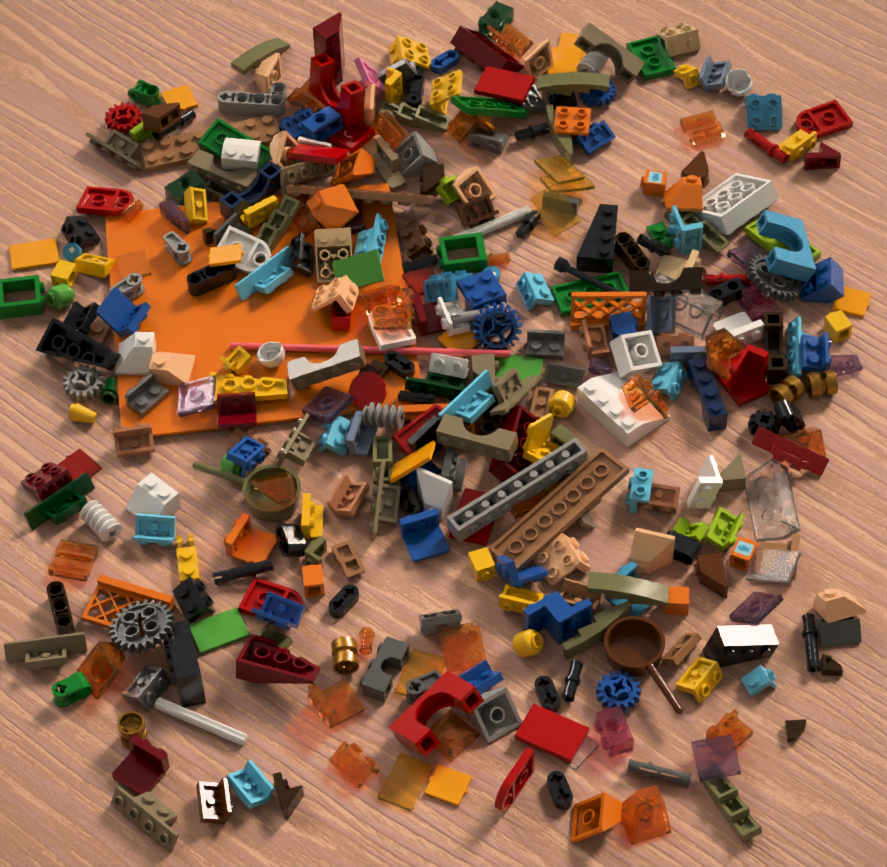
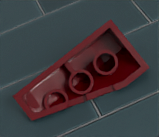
M253 634L249 636L236 659V678L252 683L313 684L320 671V667L303 657H296L290 654V650L287 648L281 649L275 645L273 640Z

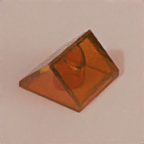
M389 284L358 293V298L366 316L377 307L401 306L400 285Z
M809 427L779 434L826 457L822 431L819 428Z

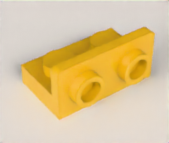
M387 67L386 81L384 83L385 100L396 105L403 98L402 72Z
M800 129L779 144V148L789 154V160L793 162L797 158L802 157L809 149H813L816 146L817 132L813 131L811 134H808Z
M272 195L243 210L244 214L240 215V220L250 229L270 218L274 208L278 209V199Z
M303 493L301 529L304 539H317L323 535L324 506L315 505V501H311V493Z
M698 656L675 685L679 691L693 694L696 701L702 703L723 678V673L717 661Z

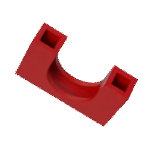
M326 52L311 57L309 91L326 107L330 106L339 113L342 122L348 128L363 123L366 89L356 80L341 85V92L339 94L334 81L335 61Z
M447 670L389 728L398 741L423 757H427L440 744L433 732L426 727L429 718L438 710L448 706L458 707L471 714L484 699L474 685Z

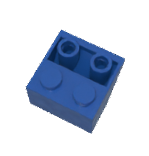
M831 257L815 264V274L811 276L808 282L800 281L802 283L800 293L802 301L829 304L844 297L843 268Z

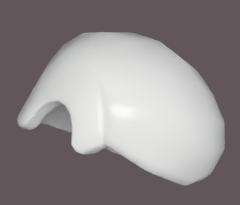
M737 68L731 70L726 75L725 80L726 87L733 96L740 97L746 95L752 89V79L744 69Z
M267 342L259 348L256 356L261 365L273 368L283 362L285 350L280 342Z

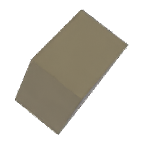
M738 454L719 474L722 477L723 484L718 492L745 490L746 476L742 456Z

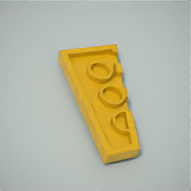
M210 372L212 405H217V394L255 392L256 401L288 399L287 379L268 377L254 379L248 375L234 377V374L226 373L223 376L217 375V372Z

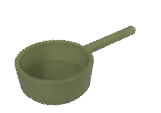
M194 462L192 465L196 470L242 484L243 495L249 511L261 520H283L292 515L299 506L301 495L300 479L294 471L285 466L265 465L255 469L245 478L199 462Z

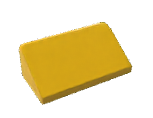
M189 187L184 191L186 224L208 223L206 189Z
M84 253L74 259V263H76L78 273L105 278L113 267L115 260Z

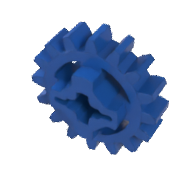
M609 80L608 93H606L607 91L591 89L589 94L578 92L579 99L583 100V104L588 103V107L595 105V108H598V105H601L604 108V104L610 105L611 101L615 100V84H612V80Z
M620 670L617 671V674L609 671V677L602 675V680H598V686L596 687L597 701H602L603 708L609 706V712L613 708L616 709L617 713L620 712V709L628 712V707L634 709L635 703H639L641 696L640 682H635V676L628 677L627 671L624 675L621 674Z

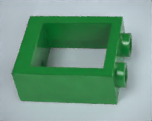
M482 232L439 238V245H436L437 256L441 257L439 259V268L443 272L452 271L455 274L456 271L466 270V273H478L488 266ZM476 248L477 257L448 261L446 251Z
M39 275L0 279V319L43 314V307L46 306L45 295L42 296V293H45L44 282H40ZM35 290L36 299L9 303L5 301V293Z

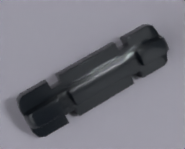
M433 254L429 255L428 258L425 256L411 260L412 262L405 261L402 263L403 271L406 273L412 271L411 269L418 270L426 268L428 265H437L438 262L436 255Z
M400 390L398 401L406 402L408 400L411 403L424 404L426 402V404H434L435 394L428 393L425 395V393L413 391L407 393V391Z

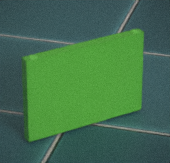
M377 249L332 262L335 278L347 275L358 288L385 281Z
M510 355V358L495 357V361H499V372H496V376L501 378L510 369L516 368L523 381L526 377L541 374L544 359Z
M237 607L189 624L192 637L200 655L250 636Z

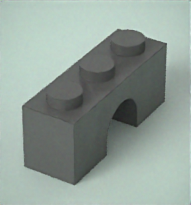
M386 636L384 642L380 643L377 648L375 659L372 658L369 663V671L361 678L362 695L383 703L386 702L393 688V677L384 673V671L390 668L402 671L410 655L408 643Z

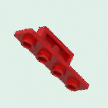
M763 427L758 428L752 440L753 445L772 454V459L783 463L785 460L791 463L789 467L800 471L802 468L822 476L829 462L827 457Z

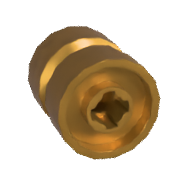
M833 370L822 371L820 375L818 373L806 374L805 387L809 398L821 397L823 393L826 396L838 393V382Z
M793 375L787 376L780 384L769 390V397L774 405L781 400H788L793 403L805 394L802 382Z
M347 636L334 639L331 642L333 671L340 675H349L358 671L357 641Z
M129 711L119 717L117 726L122 745L131 749L129 740L134 734L140 738L144 737L147 739L145 721L140 713Z

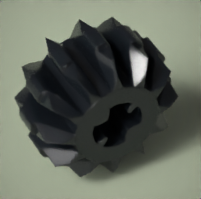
M766 409L763 412L757 410L755 414L750 416L748 429L750 435H755L759 427H763L778 435L781 424L777 416L774 415L773 410L771 412H767Z

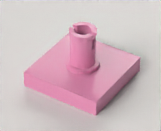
M358 57L354 60L361 77L358 83L364 88L375 84L376 94L384 100L385 87L377 79L376 73L378 72Z

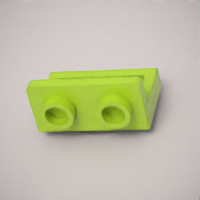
M718 507L703 539L722 552L726 548L732 547L737 540L736 534L743 527L744 523L742 520L744 514L740 513L736 517L724 508Z

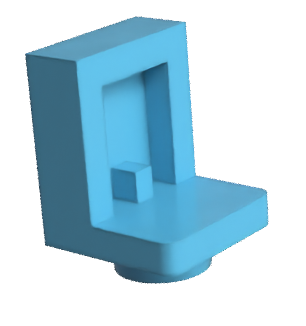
M759 665L741 678L752 697L768 686L777 687L774 681L776 679L775 674L770 668L766 669L762 665Z

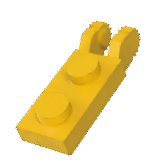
M193 533L188 536L190 547L183 548L182 537L177 535L178 548H176L180 584L188 577L200 580Z

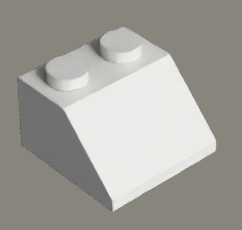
M226 137L221 156L222 169L237 171L245 167L257 172L261 141Z
M652 330L620 335L609 342L620 378L637 375L662 366Z
M151 472L137 484L125 508L135 517L137 513L171 516L181 505L179 493Z

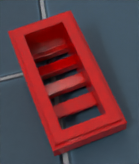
M335 300L332 309L331 329L332 331H350L351 312L347 314Z

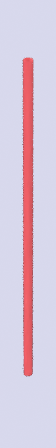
M230 342V350H235L239 345L244 350H259L264 343ZM281 344L285 351L336 353L339 345ZM362 346L365 354H385L389 351H396L401 355H431L432 353L448 356L472 357V355L494 354L495 357L510 358V350L398 347L380 351L378 346Z

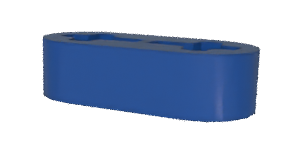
M448 50L432 59L431 71L435 74H442L459 64L458 51Z

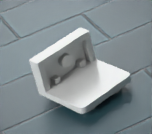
M740 312L715 322L713 329L731 352L763 339L764 323L761 319L752 322L745 312Z
M713 455L707 456L697 476V481L686 502L688 508L710 509L719 489L722 487L723 480L719 475L718 465Z

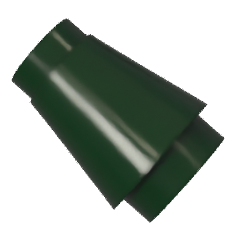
M113 377L107 378L100 392V398L103 403L111 405L118 400L117 379Z

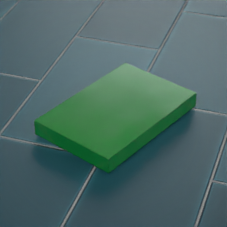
M658 35L626 43L627 50L645 62L639 72L644 81L674 74L673 70H676V67Z

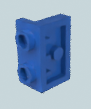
M310 107L305 110L303 108L299 109L294 113V116L283 118L280 121L279 129L280 131H287L296 140L303 136L301 122L314 115Z
M604 120L600 123L596 121L590 125L587 136L575 135L576 138L572 143L574 145L579 144L588 156L614 140L616 136Z
M824 332L821 337L802 334L800 337L801 370L818 373L825 371L831 364V355H829L831 340L828 339V332Z
M245 436L227 452L226 459L242 466L241 476L245 477L265 460L266 454L264 452L266 445Z
M486 660L458 676L474 685L480 694L504 680L501 672L492 671Z

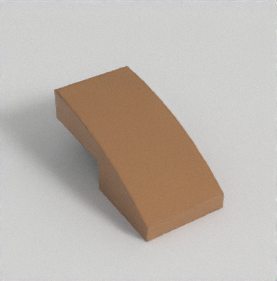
M350 540L331 547L334 557L347 579L365 573L360 557L356 554Z

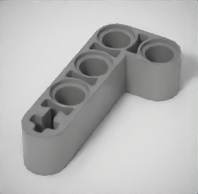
M283 82L273 83L270 94L222 91L217 95L218 110L220 113L227 115L261 117L274 114L275 117H281L284 115L287 105L286 85Z

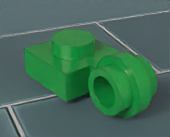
M663 221L646 226V232L652 240H658L660 244L669 249L673 247L670 232Z

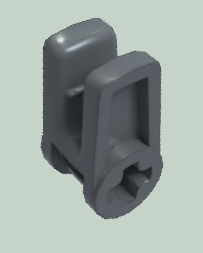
M433 670L409 680L406 683V701L412 705L441 677V674L437 670Z

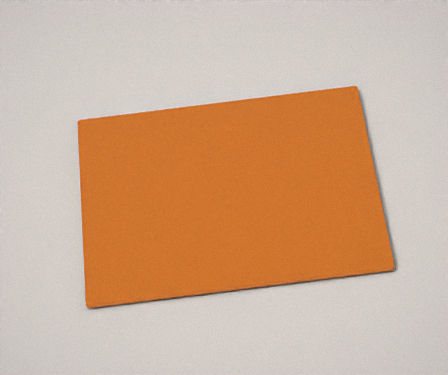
M388 183L346 187L390 192ZM291 194L274 195L278 199V207L284 195L302 202V205L287 231L271 252V258L286 246L290 247L292 239L297 237L300 232L304 233V242L314 246L313 273L307 277L293 271L294 274L288 278V281L277 286L272 293L264 294L256 291L244 301L240 300L234 286L249 274L237 270V278L234 281L201 296H192L188 292L187 276L209 265L208 255H210V248L214 247V242L209 245L204 243L202 230L205 228L217 230L227 220L220 213L219 202L207 203L208 223L186 224L185 205L130 211L121 216H105L108 258L115 260L109 272L110 288L129 274L139 273L143 278L142 284L145 287V292L143 295L130 301L135 306L144 302L151 306L147 312V318L138 325L139 329L137 332H154L157 346L156 352L195 355L196 357L188 387L160 384L169 390V396L144 418L127 407L125 394L129 389L135 387L142 378L148 375H117L121 426L132 427L140 423L151 424L153 437L222 429L218 428V406L212 405L210 372H217V375L223 376L226 373L234 374V377L248 375L254 379H261L262 377L287 379L288 399L256 401L257 425L295 421L300 417L304 418L306 413L310 414L308 419L334 416L335 414H355L356 411H363L362 408L357 407L351 401L349 395L350 384L359 374L360 369L298 390L294 388L289 380L287 362L305 356L312 363H322L331 359L336 353L285 351V359L279 366L267 368L258 361L256 356L258 350H245L254 359L239 375L234 371L228 372L222 366L224 362L220 357L224 356L227 359L234 351L230 350V342L340 345L358 339L361 346H378L368 326V316L373 309L381 306H392L400 309L413 331L392 203L380 204V200H375L373 203L362 202V199L355 200L353 202L359 213L342 227H351L352 256H354L358 233L374 227L376 214L379 213L389 225L381 261L385 281L358 288L359 293L353 311H351L350 331H332L333 302L315 312L311 309L316 290L320 286H326L330 283L317 284L314 230L326 228L313 216L306 203L311 199L309 194H305L302 197H294ZM264 222L251 228L252 236H257ZM174 231L190 245L189 253L192 256L190 264L181 266L176 263L165 249L164 245L166 242L163 240L165 234ZM256 259L257 263H263L262 261ZM114 332L116 352H118L119 344L131 336V334L121 338ZM413 344V345H408V346H403V347H414V348H416V345ZM365 354L366 363L370 364L373 359L384 363L385 354ZM403 355L415 365V375L413 377L421 379L417 355ZM389 371L383 379L386 383L387 395L382 403V409L385 404L389 405V409H391L392 405H396V409L397 405H421L420 403L408 402V400L406 402L398 401V393L400 390L405 389L406 379Z

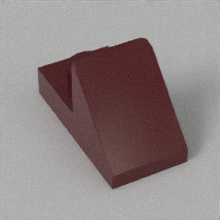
M820 142L819 152L805 153L804 170L840 168L841 153Z

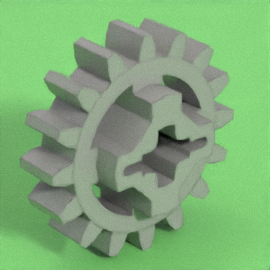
M88 364L85 368L82 365H79V369L72 367L73 371H67V376L63 377L64 382L62 384L66 396L70 395V399L77 397L78 402L81 398H84L85 401L88 400V397L95 399L94 394L100 395V390L103 388L104 379L101 371H97L95 366L90 369Z

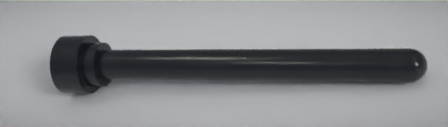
M559 257L554 264V270L560 273L568 272L605 292H621L570 266L568 260Z

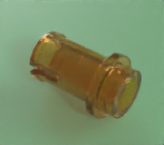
M133 199L131 204L121 212V215L129 221L138 211H142L144 205L139 199Z
M509 252L490 253L487 255L488 266L510 263Z
M363 627L359 632V637H361L359 652L371 654L372 640L375 637V633L372 628Z

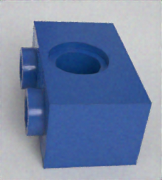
M330 106L301 122L303 136L321 142L344 129L341 115Z

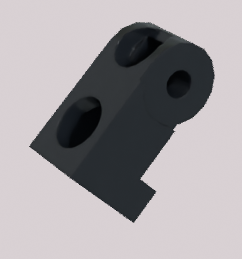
M406 79V104L418 109L419 104L422 105L424 80Z
M735 277L711 289L708 297L716 308H722L737 299L739 302L745 300V287L739 278Z

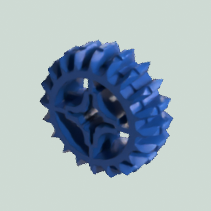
M493 303V308L491 309L488 304L485 305L487 310L484 312L483 309H480L479 311L482 315L476 314L475 318L478 321L472 322V325L476 327L472 329V332L477 333L474 339L479 340L478 345L482 346L484 344V350H488L489 347L490 350H495L496 348L497 350H502V347L505 350H509L507 346L509 344L514 347L513 340L519 341V337L516 334H522V331L517 329L522 327V323L518 322L521 318L519 315H516V310H511L509 305L504 309L503 303H500L498 308L496 303ZM494 314H503L509 317V319L497 320ZM489 318V326L482 331L484 322ZM494 321L496 322V324L499 325L500 335H499V333L495 330ZM512 324L511 331L505 338L504 331ZM495 335L498 336L500 341H490L485 337Z

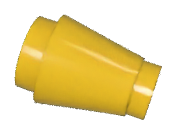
M72 403L68 411V418L71 421L94 424L97 413L78 403Z

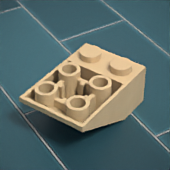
M351 227L314 230L317 284L331 283L335 279L332 262L352 256Z

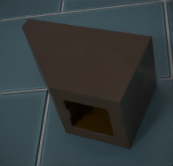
M444 164L423 165V172H420V183H423V185H420V194L434 195V197L439 194L436 188L440 185L439 181L445 177Z

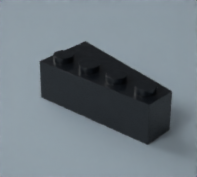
M599 205L578 252L576 269L582 272H613L618 205Z
M55 318L51 319L35 350L47 355L113 371L121 356L120 353Z
M189 620L174 622L173 634L168 635L169 640H163L164 645H169L165 647L167 659H172L168 660L170 672H174L171 674L173 686L177 685L182 707L186 708L206 703Z

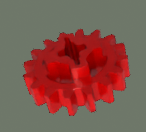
M121 102L120 106L114 104V108L109 107V112L105 113L107 128L111 129V131L115 129L120 133L124 132L125 135L135 126L142 123L141 109L137 108L136 104L130 106V102L126 105Z

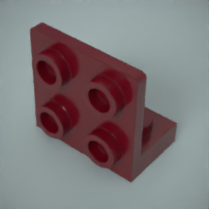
M53 462L43 464L41 469L35 473L26 475L25 479L20 483L22 486L34 491L39 502H41L73 479L68 469Z

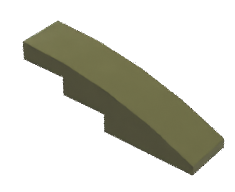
M278 37L254 46L232 61L231 68L245 75L252 68L254 70L259 68L261 62L273 54L280 53L282 55L290 48V44Z
M567 72L537 76V91L571 96L572 91L589 94L591 89L607 92L609 89V75Z
M383 100L377 116L395 123L439 132H446L451 120L450 117L420 104L417 109L403 102L398 106L386 100Z
M553 104L546 105V121L552 141L562 158L571 167L573 166L571 135L554 133L555 117Z
M284 195L278 209L274 208L268 222L263 223L256 238L263 240L268 245L270 252L279 243L302 205V202L288 195ZM260 256L257 259L264 262L266 258Z
M665 212L664 218L670 222L669 213L672 212ZM679 212L683 225L702 222V247L718 254L730 245V242L706 219L701 221L693 212Z
M588 571L587 593L607 594V598L627 599L632 604L668 606L669 587L631 576Z
M626 601L593 615L592 624L578 629V638L562 644L566 660L602 641L608 627L613 622L630 616L632 614L631 601Z
M716 765L698 773V777L708 794L743 842L762 833L761 826L750 815L749 807L738 796L737 788Z

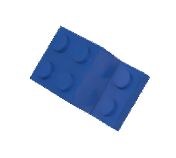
M491 269L457 281V287L465 298V312L482 309L487 304L492 306L493 303L499 305L501 302H505L507 306L506 292ZM490 321L484 322L482 331L489 326ZM494 321L495 330L499 332V325Z
M558 591L547 594L542 600L535 604L532 603L524 609L523 631L533 629L539 632L546 629L555 642L560 645L576 636L578 629L592 624L593 603L587 598L570 607Z

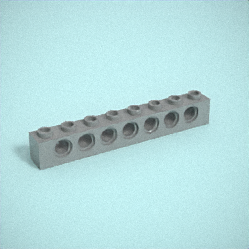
M575 437L447 517L448 530L458 542L463 541L575 471L587 460V450Z

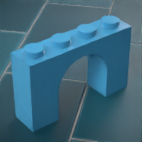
M764 210L756 222L759 235L779 240L791 249L789 251L774 246L765 259L768 272L808 282L811 276L815 274L816 266L803 220Z

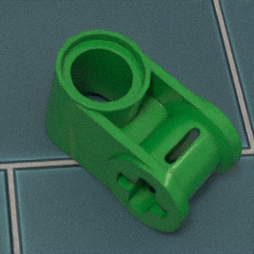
M140 79L136 82L134 88L128 90V96L135 102H139L149 108L154 105H161L160 91L156 85Z
M76 672L54 683L52 686L54 704L60 708L67 707L80 699H84L93 692V688L83 672Z

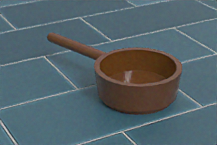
M627 616L613 622L608 627L604 636L605 653L610 666L616 671L620 670L623 675L626 671L628 676L635 677L650 674L677 714H682V706L656 669L665 649V636L660 627L653 621L640 616Z

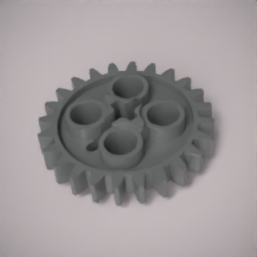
M759 254L758 257L754 256L750 259L745 268L747 270L745 274L748 275L747 279L752 280L750 284L756 285V290H761V294L766 293L768 298L772 296L775 301L779 299L781 302H784V300L789 302L790 300L794 301L801 293L802 283L799 282L800 280L768 272L765 260L767 255L763 257Z
M145 599L143 604L136 601L135 606L129 604L128 609L121 608L123 613H116L117 618L112 619L113 624L109 625L111 630L109 634L117 649L121 648L122 652L128 650L130 654L136 650L137 654H140L141 650H145L148 653L150 647L155 650L156 644L162 646V640H169L168 635L173 634L172 629L175 628V619L167 604L162 605L161 601L155 603L154 599L148 603L147 599ZM140 615H141V618H142V620H143V621H142V625H143V629H144V631H145V638H143V635H142V628H141V624H140V621H139V616H140Z

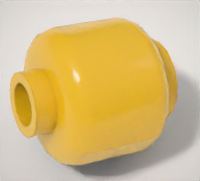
M559 390L554 393L548 406L550 412L555 417L566 418L573 411L576 400L570 392Z
M533 629L521 631L514 636L512 646L520 657H530L541 652L543 638Z

